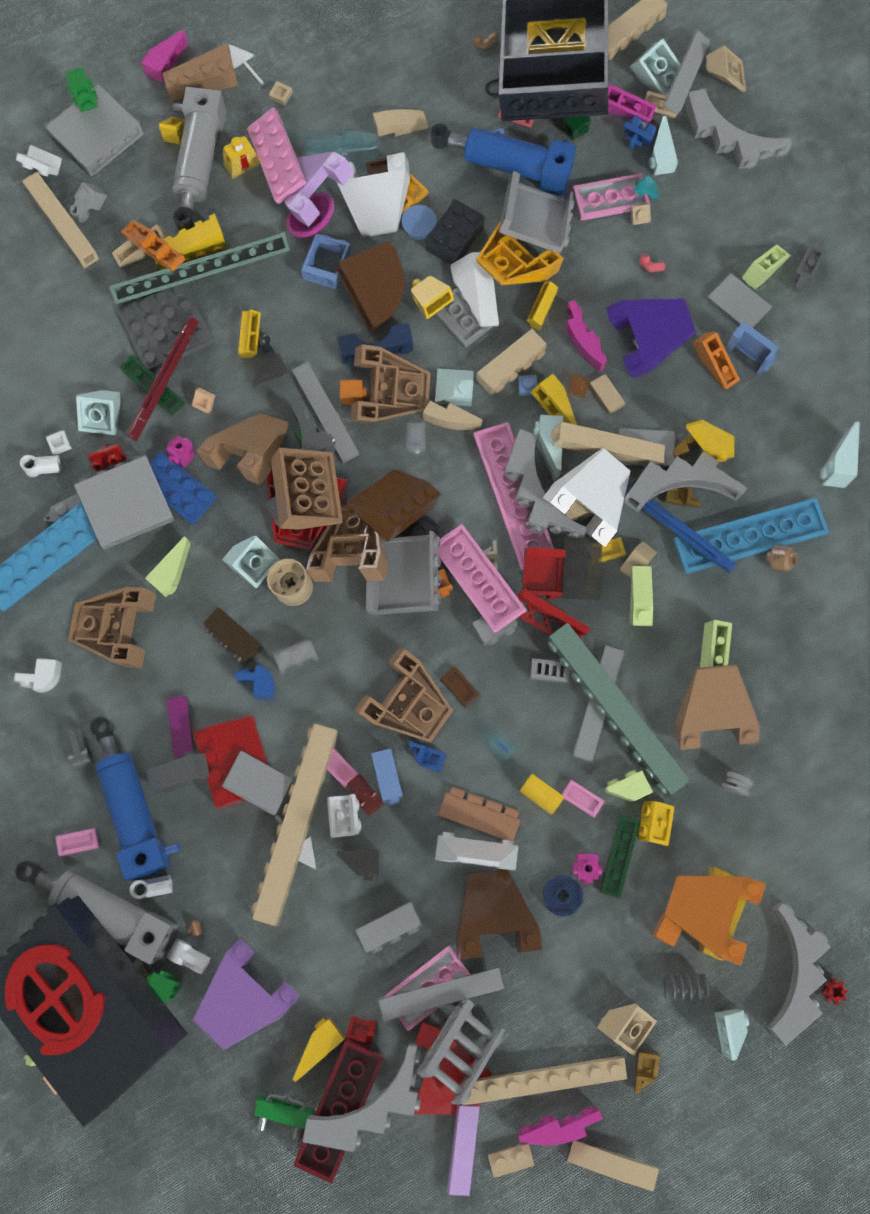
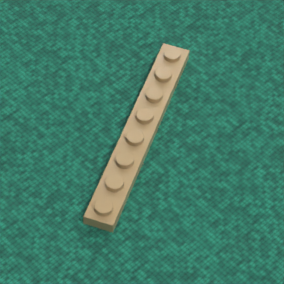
M623 1056L478 1078L470 1091V1098L462 1105L627 1079L625 1059Z

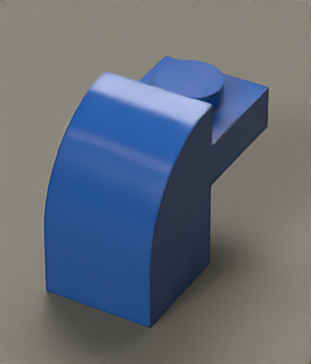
M256 665L255 673L251 669H241V672H235V680L237 682L254 683L253 697L255 699L275 700L276 683L266 668Z

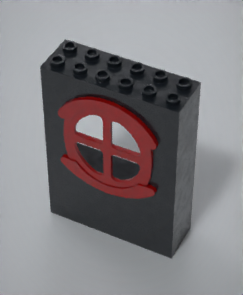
M78 895L72 899L69 897L64 899L59 905L55 903L46 910L48 914L37 919L33 923L34 927L24 932L19 937L21 940L11 945L6 950L7 954L0 957V1019L84 1128L110 1107L188 1033ZM39 963H52L66 970L69 976L56 990H52L36 967ZM27 975L32 977L46 996L45 1001L35 1010L23 995V984ZM73 984L79 986L83 998V1015L80 1021L73 1017L60 1000L61 995ZM50 1006H54L69 1025V1032H51L40 1016Z

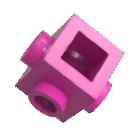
M177 435L174 440H170L167 444L168 459L172 463L185 468L193 460L195 451L193 443L189 439H182Z
M576 854V863H572V874L576 875V879H581V883H593V879H599L598 875L602 874V864L598 863V854ZM586 865L589 867L588 872L585 871Z

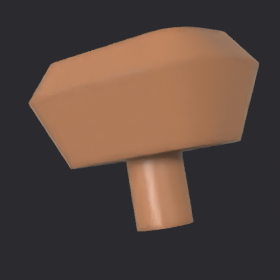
M194 920L190 924L191 929L188 930V933H192L193 936H201L203 933L199 921Z

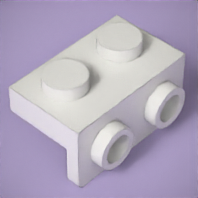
M32 145L29 146L27 155L18 153L16 157L17 161L22 162L23 167L31 170L33 168L38 169L39 174L47 177L49 174L58 176L62 158Z
M356 795L328 797L327 804L331 838L358 835L361 830V821L357 815L359 801L356 799Z

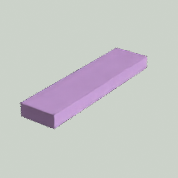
M457 1104L447 1188L449 1195L469 1196L480 1108L478 1105L470 1104L463 1106L462 1104Z

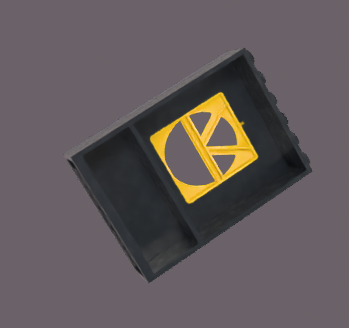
M503 0L499 102L502 121L608 115V0ZM554 28L567 29L558 43H554L547 34V30ZM576 33L580 37L581 42H568V40ZM537 36H540L545 44L531 45Z

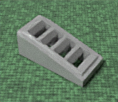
M532 658L530 679L569 683L570 669L564 667V677H560V667H564L561 662ZM538 665H541V674H537ZM545 666H549L548 675H545ZM553 667H556V676H552Z

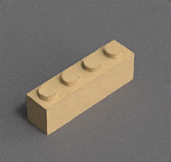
M531 329L477 372L476 380L490 395L500 392L508 381H514L519 372L522 370L526 371L535 359L539 360L545 355L547 344Z

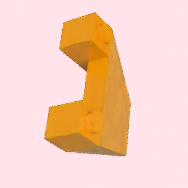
M501 220L476 259V262L501 286L547 281L559 272L564 260L559 253L548 249L535 258L516 241L517 238L499 232Z

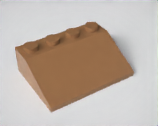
M278 448L271 458L280 528L305 529L341 524L343 520L333 452Z

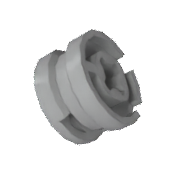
M727 772L725 776L727 779L722 783L721 787L734 795L748 798V790L752 788L754 783L742 775Z

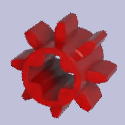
M830 978V983H823L824 988L820 993L825 994V1002L832 1000L834 1005H838V1000L846 1001L844 998L845 993L849 991L843 988V981H839L836 984V979ZM832 988H835V992L837 993L836 995H833L834 992Z

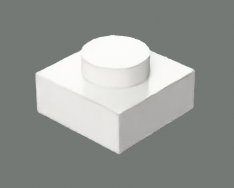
M64 430L46 437L54 456L72 449Z

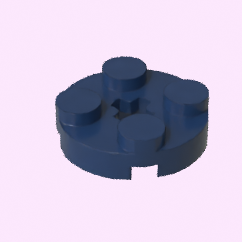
M558 875L547 881L543 888L542 899L547 910L553 914L563 917L570 916L582 905L583 890L572 877ZM562 889L568 894V898H565L564 902L557 898V893H560Z

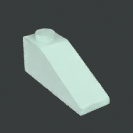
M666 116L662 118L652 156L649 158V167L653 169L654 175L675 172L678 163Z

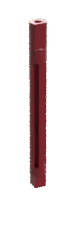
M192 316L188 317L126 433V436L134 441H138L194 334L199 321Z

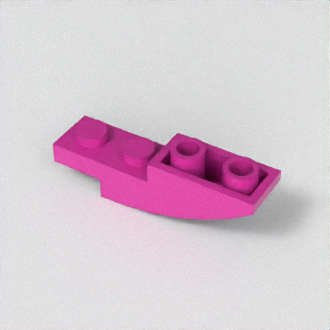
M576 300L568 302L567 313L569 320H567L565 329L571 342L579 354L599 372L603 371L607 359L605 353L601 352L599 337L595 335L594 330L588 332V326L582 320V309L580 306H577Z
M589 1106L581 1110L582 1114L578 1116L569 1115L563 1118L560 1124L555 1116H545L539 1120L540 1123L534 1126L527 1124L521 1127L517 1135L520 1142L529 1144H563L586 1137L584 1127L603 1118L597 1107Z

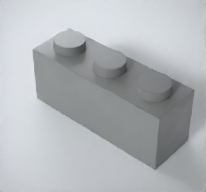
M409 902L360 927L356 932L365 952L371 951L374 954L382 950V945L388 941L392 945L401 940L400 935L406 932L408 935L419 931L418 926L422 924L412 903Z

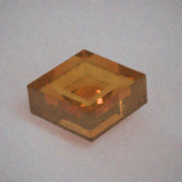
M573 374L567 393L585 398L591 379Z

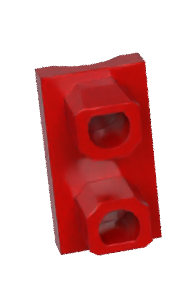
M118 443L111 446L109 444L103 445V449L89 453L87 456L96 473L107 467H114L116 464L127 461L128 458Z

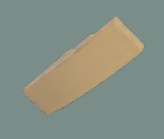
M579 1140L572 1142L568 1162L625 1183L654 1191L659 1168L598 1146L594 1147Z

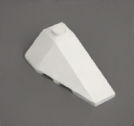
M480 252L470 253L450 265L453 282L460 289L463 299L468 302L471 307L470 310L480 327L498 326L499 321L493 277L476 262Z

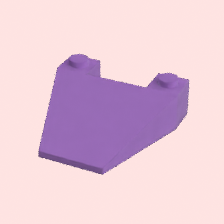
M241 939L225 953L193 1019L222 1050L280 1019L300 996L286 982L270 996L242 968L250 961L255 952Z

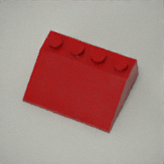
M253 715L194 731L193 734L199 754L206 755L210 775L207 781L215 808L222 809L246 801L223 788L222 785L240 751L268 765Z

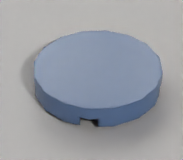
M413 205L407 208L401 219L403 231L410 238L417 240L427 238L437 224L436 215L433 210L424 205Z

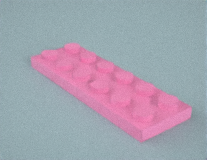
M273 107L253 122L247 130L273 198L280 204L307 182L280 115Z
M463 524L440 539V548H438L440 559L494 633L527 611Z

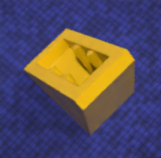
M170 117L159 123L164 142L181 145L185 124L184 119Z

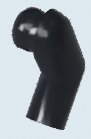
M263 334L259 336L258 343L270 360L277 354L269 344L271 341L269 335Z

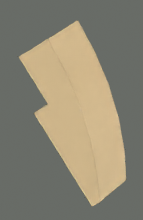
M398 109L373 113V122L378 137L394 133L396 137L428 128L424 111Z
M158 224L150 229L160 239L168 237L165 230ZM130 240L112 252L120 268L130 266L150 257Z
M429 401L423 412V420L444 428L480 430L482 427V419L449 403L446 409Z

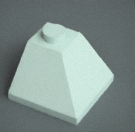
M437 368L435 403L471 406L474 371Z
M100 390L76 396L78 431L116 434L121 410L120 392Z
M255 535L234 545L222 559L235 573L255 588L266 578L272 565L281 560Z
M741 1009L714 1012L722 1055L730 1060H737L748 1033V1016Z

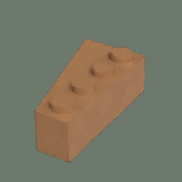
M227 43L163 73L171 101L184 98L186 87L222 90L238 86Z

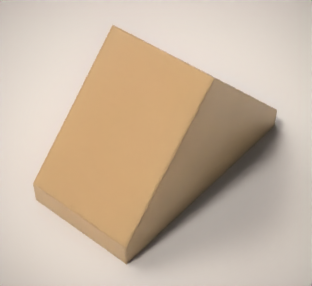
M642 541L619 570L631 579L632 566H647L657 552Z

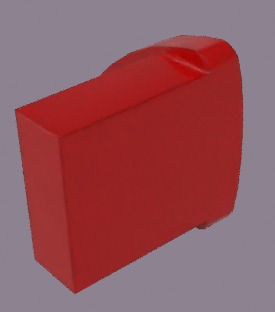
M351 1016L346 1038L364 1042L365 1045L369 1046L375 1033L376 1020L372 1019V1021Z

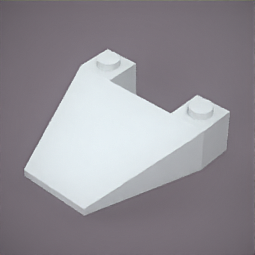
M405 153L387 155L388 172L358 177V172L353 162H348L355 173L344 186L338 182L337 184L362 237L397 232L410 182L409 162Z
M602 448L554 482L543 499L564 514L576 499L594 514V517L586 526L585 533L596 542L606 546L618 528L630 470L607 450Z
M443 832L442 835H438L435 860L516 870L518 846L514 845V841L502 840V843L457 838L454 837L455 833Z

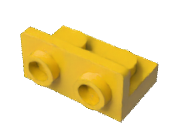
M644 801L641 809L640 826L638 828V840L669 846L675 806L656 801Z

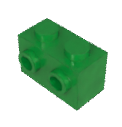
M83 67L65 72L69 82L66 86L74 105L79 106L81 112L97 108L96 99H99L90 76L86 77Z
M167 970L153 972L152 975H148L146 978L148 984L160 999L166 1003L174 1002L182 984V981L174 978V973Z

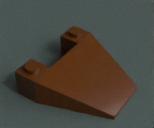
M502 870L468 874L455 937L457 960L482 957L481 935L515 932L517 953L542 950L540 928L509 871Z

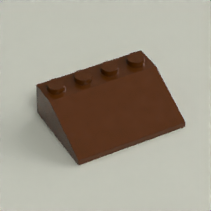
M393 469L350 499L346 504L389 542L433 509L441 493L428 481Z

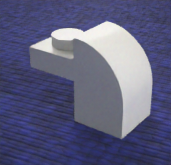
M37 659L35 674L15 673L14 681L21 684V687L33 688L38 693L47 692L58 683L62 663L51 659Z

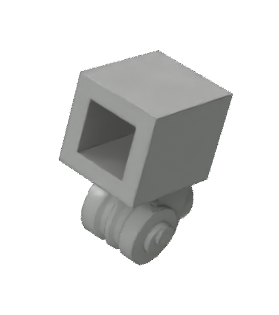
M82 182L74 196L76 201L70 207V214L79 222H85L89 217V212L87 211L89 209L100 210L107 194L95 185Z

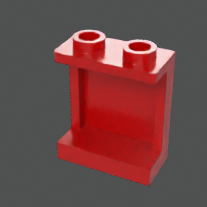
M524 547L522 590L526 589L537 597L538 595H546V599H557V596H563V592H561L563 557H566V550Z

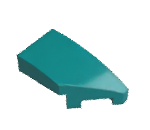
M645 176L635 182L636 187L633 190L639 196L648 194L653 200L660 197L656 181L652 178Z

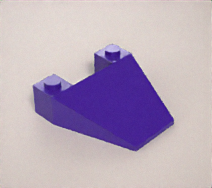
M684 298L621 300L606 307L610 323L616 330L631 324L639 349L622 358L628 374L634 379L652 371L696 333Z

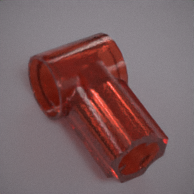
M361 774L347 783L368 817L385 805Z

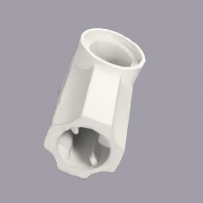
M25 455L20 460L21 468L29 477H36L39 474L60 473L61 471L59 455L43 457ZM34 464L32 468H27L28 465Z
M171 875L137 880L132 883L130 893L136 899H146L173 893ZM143 884L146 888L145 893L139 896L136 893V888Z
M176 938L166 958L178 965H185L202 975L211 958L192 948L191 944Z

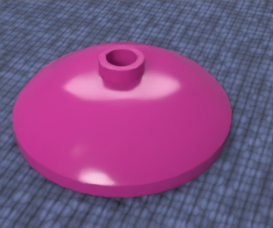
M317 192L309 197L320 212L309 227L298 221L290 211L286 226L293 236H312L328 224L334 211V202L328 194Z

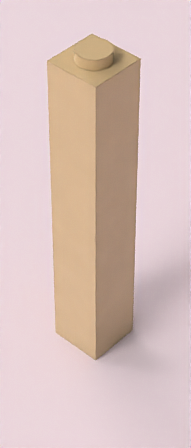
M36 172L24 179L22 182L27 191L83 268L97 261L99 257L94 248L39 173Z
M560 422L551 431L552 446L592 455L604 448L619 461L646 467L650 461L659 466L664 463L665 445L566 422Z

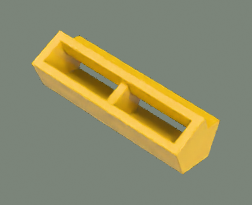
M551 281L543 283L526 320L530 323V327L541 330L558 292V287Z
M252 309L242 311L238 351L240 358H253L257 355L261 313Z

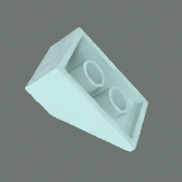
M661 39L632 63L630 68L639 81L652 92L667 96L681 64L664 39Z
M540 415L539 421L535 422L533 434L537 435L536 446L553 482H556L561 472L562 448L552 446L551 431L556 425L563 422V416Z
M855 422L843 435L827 463L821 469L820 478L823 479L822 485L845 488L857 476L860 422Z

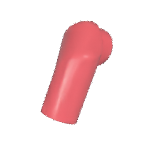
M643 254L640 257V266L650 273L665 271L664 262L653 263L647 254Z

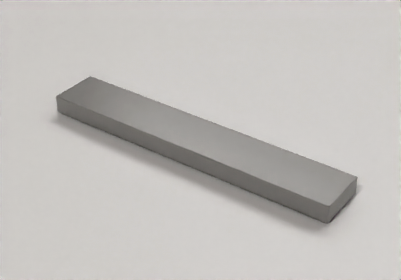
M698 30L690 41L664 101V105L676 115L683 107L710 43V40Z
M307 362L293 369L292 373L322 427L328 435L331 434L335 439L336 444L334 447L342 463L359 456L357 448L310 364Z
M605 646L600 665L615 683L624 651ZM589 699L573 752V757L589 762L593 760L606 716L598 712L595 707L597 704L593 699Z
M498 967L379 999L383 1021L498 991L504 989Z

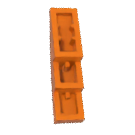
M132 220L121 231L122 235L172 272L186 260L181 253L172 249L168 242L157 237L154 231L135 220Z

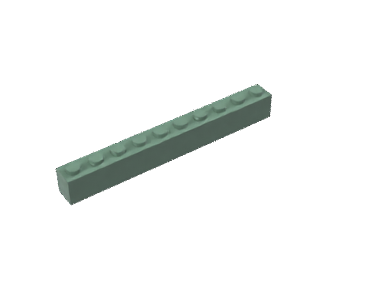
M281 233L180 264L173 272L167 268L109 287L115 303L118 304L287 252L290 249L285 233Z
M567 623L549 636L547 639L549 642L547 643L548 647L552 652L558 653L561 657L559 659L561 664L565 668L568 667L573 673L571 676L577 684L581 683L584 687L583 692L585 695L595 701L597 704L595 707L601 715H606L609 720L607 721L609 726L614 731L617 730L621 735L619 737L621 742L626 747L629 746L633 751L632 756L635 760L642 762L645 766V773L651 779L654 778L658 783L656 785L658 790L663 795L669 796L690 781L571 626Z

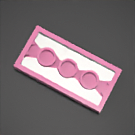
M642 173L573 186L580 220L631 212L632 205L650 204L648 194L639 196L633 190L636 187L635 182L643 178Z
M448 945L388 992L384 998L471 974L460 959L457 960V955ZM440 1006L398 1018L407 1031H409Z

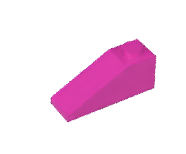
M181 30L150 49L148 54L143 57L141 63L145 75L164 82L163 73L173 68L188 44L185 31Z
M611 84L608 85L609 113L629 119L637 116L642 122H651L656 105Z

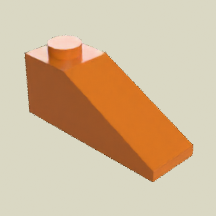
M717 332L705 333L692 342L699 358L724 390L740 381Z

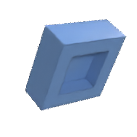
M537 375L518 376L519 396L532 395L531 391L537 386Z

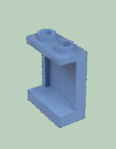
M744 321L732 334L725 347L729 355L737 347L760 364L761 367L756 373L758 375L763 371L767 372L778 357L776 352L779 349L777 345Z

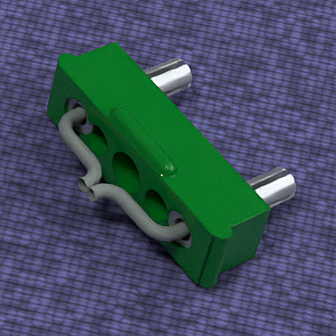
M285 1093V1096L271 1094L268 1097L264 1095L258 1096L255 1102L257 1106L254 1116L260 1117L257 1126L258 1130L260 1128L261 1131L265 1129L268 1119L294 1126L293 1139L295 1140L297 1135L296 1140H300L301 1132L306 1127L308 1116H313L315 1111L305 1107L303 1102L292 1099L291 1094ZM288 1097L289 1101L292 1102V1103H289V1102H286V1101H282V1100H284V1099H286V1098Z

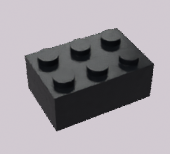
M454 199L426 238V251L450 265L464 257L483 230L485 216Z

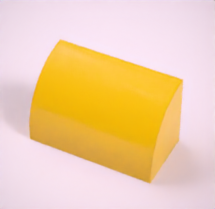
M533 774L529 776L519 791L550 815L554 813L565 798Z

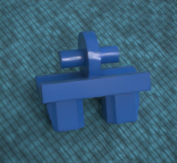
M634 116L629 122L626 121L623 126L625 127L624 132L628 134L626 140L630 142L629 148L633 149L635 145L641 148L643 143L651 147L654 142L653 137L656 127L648 124L644 131L641 130L639 127L642 124V120L637 116Z

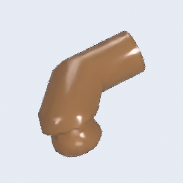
M493 32L486 39H482L481 35H475L473 42L476 48L487 49L499 38Z

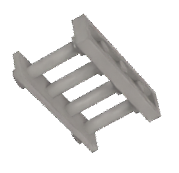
M469 999L461 1000L457 1003L416 1071L422 1078L435 1076L455 1093L451 1100L453 1104H464L471 1096L470 1091L494 1049L501 1044L502 1036L505 1032L503 1028L492 1029L491 1031L475 1018L471 1011L474 1003ZM465 1021L487 1038L482 1048H479L461 1032L460 1028ZM454 1039H457L477 1056L471 1067L450 1050V1045ZM446 1057L466 1074L460 1085L439 1069V1063L442 1058Z

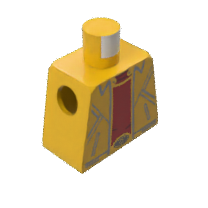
M245 136L241 138L234 137L231 143L223 148V165L232 179L260 164L256 152Z

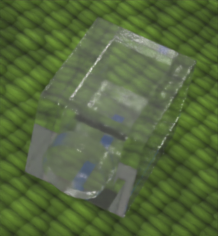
M407 423V450L415 453L425 450V423Z

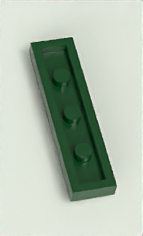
M133 355L128 357L119 366L123 373L144 392L148 393L156 376ZM168 386L165 387L158 401V404L171 416L185 404Z
M624 815L619 816L600 890L601 894L617 899L621 898L640 820Z

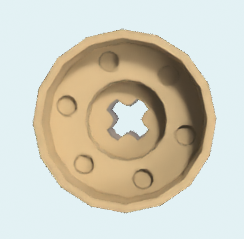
M283 559L272 565L268 571V587L283 604L287 606L301 605L311 596L313 581L300 562L294 559Z

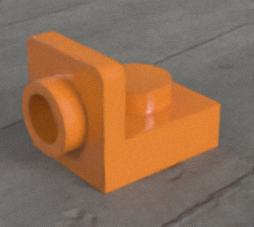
M441 569L438 571L441 578L438 593L443 598L450 595L453 587L452 584L450 585L445 570Z

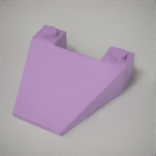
M336 152L297 157L307 183L285 199L284 202L296 219L308 227L320 214L309 197L325 178L329 177L344 186L355 173L346 158Z

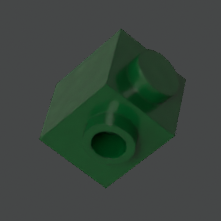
M590 116L565 117L562 130L574 141L589 131Z

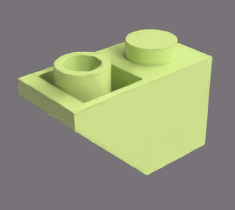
M636 770L624 774L626 778L621 781L616 778L608 782V787L604 789L605 793L630 802H634L653 792L643 771L637 773Z

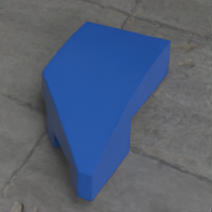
M409 741V746L420 766L441 773L446 753Z

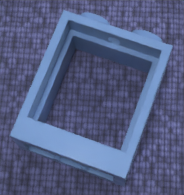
M316 233L301 270L303 279L337 290L341 280L338 272L336 271L334 274L314 268L313 265L320 248L343 254L340 261L349 258L351 254L350 243L342 239L336 240L328 235Z
M391 748L371 753L384 804L388 803L389 806L399 804L400 799H403Z

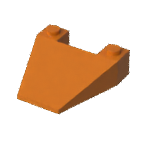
M677 876L664 915L716 957L736 965H742L747 944L731 939L727 935L738 900L741 899L754 905L760 904L766 884L746 876Z

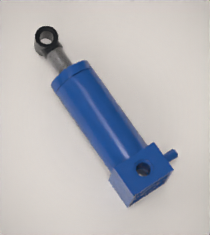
M442 123L435 124L431 128V144L434 148L443 149L451 146L463 149L465 153L464 161L510 174L513 171L518 172L521 177L540 181L541 191L564 196L576 152V146L570 144L568 140L560 142L552 139L549 148L475 127L471 129L467 137L452 133Z
M102 716L94 718L90 724V730L96 736L97 742L100 743L104 759L96 763L94 767L121 851L116 852L124 880L136 881L172 867L169 854L180 851V845L175 843L166 847L164 840L158 838L131 753H118L115 740L113 739L115 736V726L112 721ZM102 723H106V729L103 732H99V726ZM146 855V862L143 863V858Z

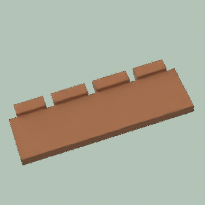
M453 786L450 794H445L438 813L439 816L504 840H514L520 823V819H517L518 810L506 806L503 814L500 812L502 804L487 800L484 807L482 806L484 798L469 793L467 800L463 799L465 791Z

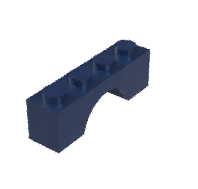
M409 323L391 326L388 336L377 343L364 342L355 333L337 337L342 364H354L355 348L362 344L381 347L393 354H407L414 350Z

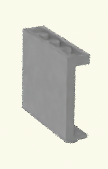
M99 84L94 87L99 98L96 99L97 108L81 112L79 106L73 104L45 126L50 138H55L84 167L90 177L95 175L143 135L140 123Z
M513 171L507 185L499 232L561 253L563 247H567L570 239L568 234L571 229V224L569 223L573 216L571 212L574 206V201L572 200L573 192H570L567 200L520 184V173Z
M136 456L131 459V462L116 464L114 469L109 471L101 470L96 473V476L91 478L84 477L78 480L77 484H74L100 546L104 550L175 521L147 456Z
M429 531L430 535L393 538L389 542L383 539L389 565L385 581L366 580V611L371 615L438 610V604H441V596L438 593V586L441 584V578L438 574V567L441 564L440 556L438 555L440 538L433 531Z

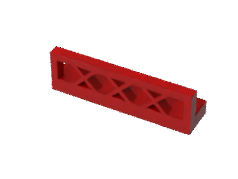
M526 589L519 591L517 598L525 603L528 612L523 613L519 618L550 636L555 633L551 631L549 622L552 621L557 622L560 628L568 623L580 639L588 634L590 627ZM533 613H542L544 622H536Z

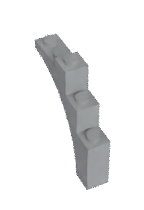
M705 89L688 92L685 106L694 138L712 136L716 153L734 151L739 169L756 166L758 159L783 156L788 153L792 145L791 137L766 138L749 134L726 121L717 112L709 100Z
M520 429L516 435L503 475L509 480L520 481L514 502H517L522 507L531 508L525 528L535 534H543L546 529H549L552 533H561L571 540H581L585 535L587 527L572 521L543 499L545 492L537 477L534 462L537 435Z
M703 451L693 466L677 456L667 471H664L659 465L650 461L623 502L639 512L656 495L681 487L709 489L737 501L747 488L739 481L728 476L724 471L716 468L719 461Z
M777 903L772 909L781 920L788 935L792 951L793 972L787 998L777 1016L766 1027L780 1044L787 1046L823 1014L819 1009V1003L812 996H809L827 981L823 976L824 971L821 967L813 963L831 947L827 943L829 941L828 938L821 931L811 930L807 932L809 929L806 924L796 919L794 910L788 904Z
M408 1044L405 1059L396 1077L386 1090L372 1102L358 1110L343 1115L328 1117L309 1115L303 1142L354 1152L355 1146H360L362 1132H358L359 1129L384 1134L385 1128L390 1127L392 1115L388 1114V1111L414 1116V1111H419L421 1097L417 1096L418 1090L410 1089V1086L415 1085L417 1074L413 1072L414 1064L419 1063L420 1057L417 1044Z

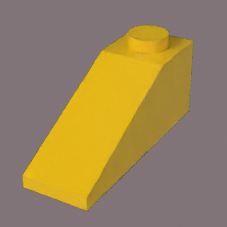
M554 374L550 375L531 391L532 395L549 415L563 416V422L577 425L565 388Z
M704 420L686 424V428L705 453L713 456L719 462H725L727 459L734 457L733 435Z
M331 1017L327 1020L322 1018L314 1025L316 1030L312 1033L293 1077L295 1082L345 1039V1035Z

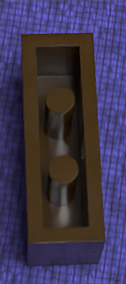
M219 606L202 623L206 627L204 631L212 638L216 636L220 640L219 644L226 651L231 649L234 652L232 656L240 663L244 661L248 665L263 649V646Z

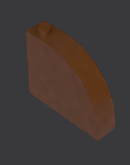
M390 241L342 260L336 267V271L370 333L382 327L391 318L398 308L404 292L403 269L397 256L396 248L391 245Z

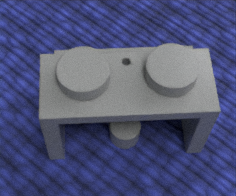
M304 640L277 651V654L274 655L282 674L286 673V668L293 665L299 666L308 659L314 658L315 661L318 660L311 640Z

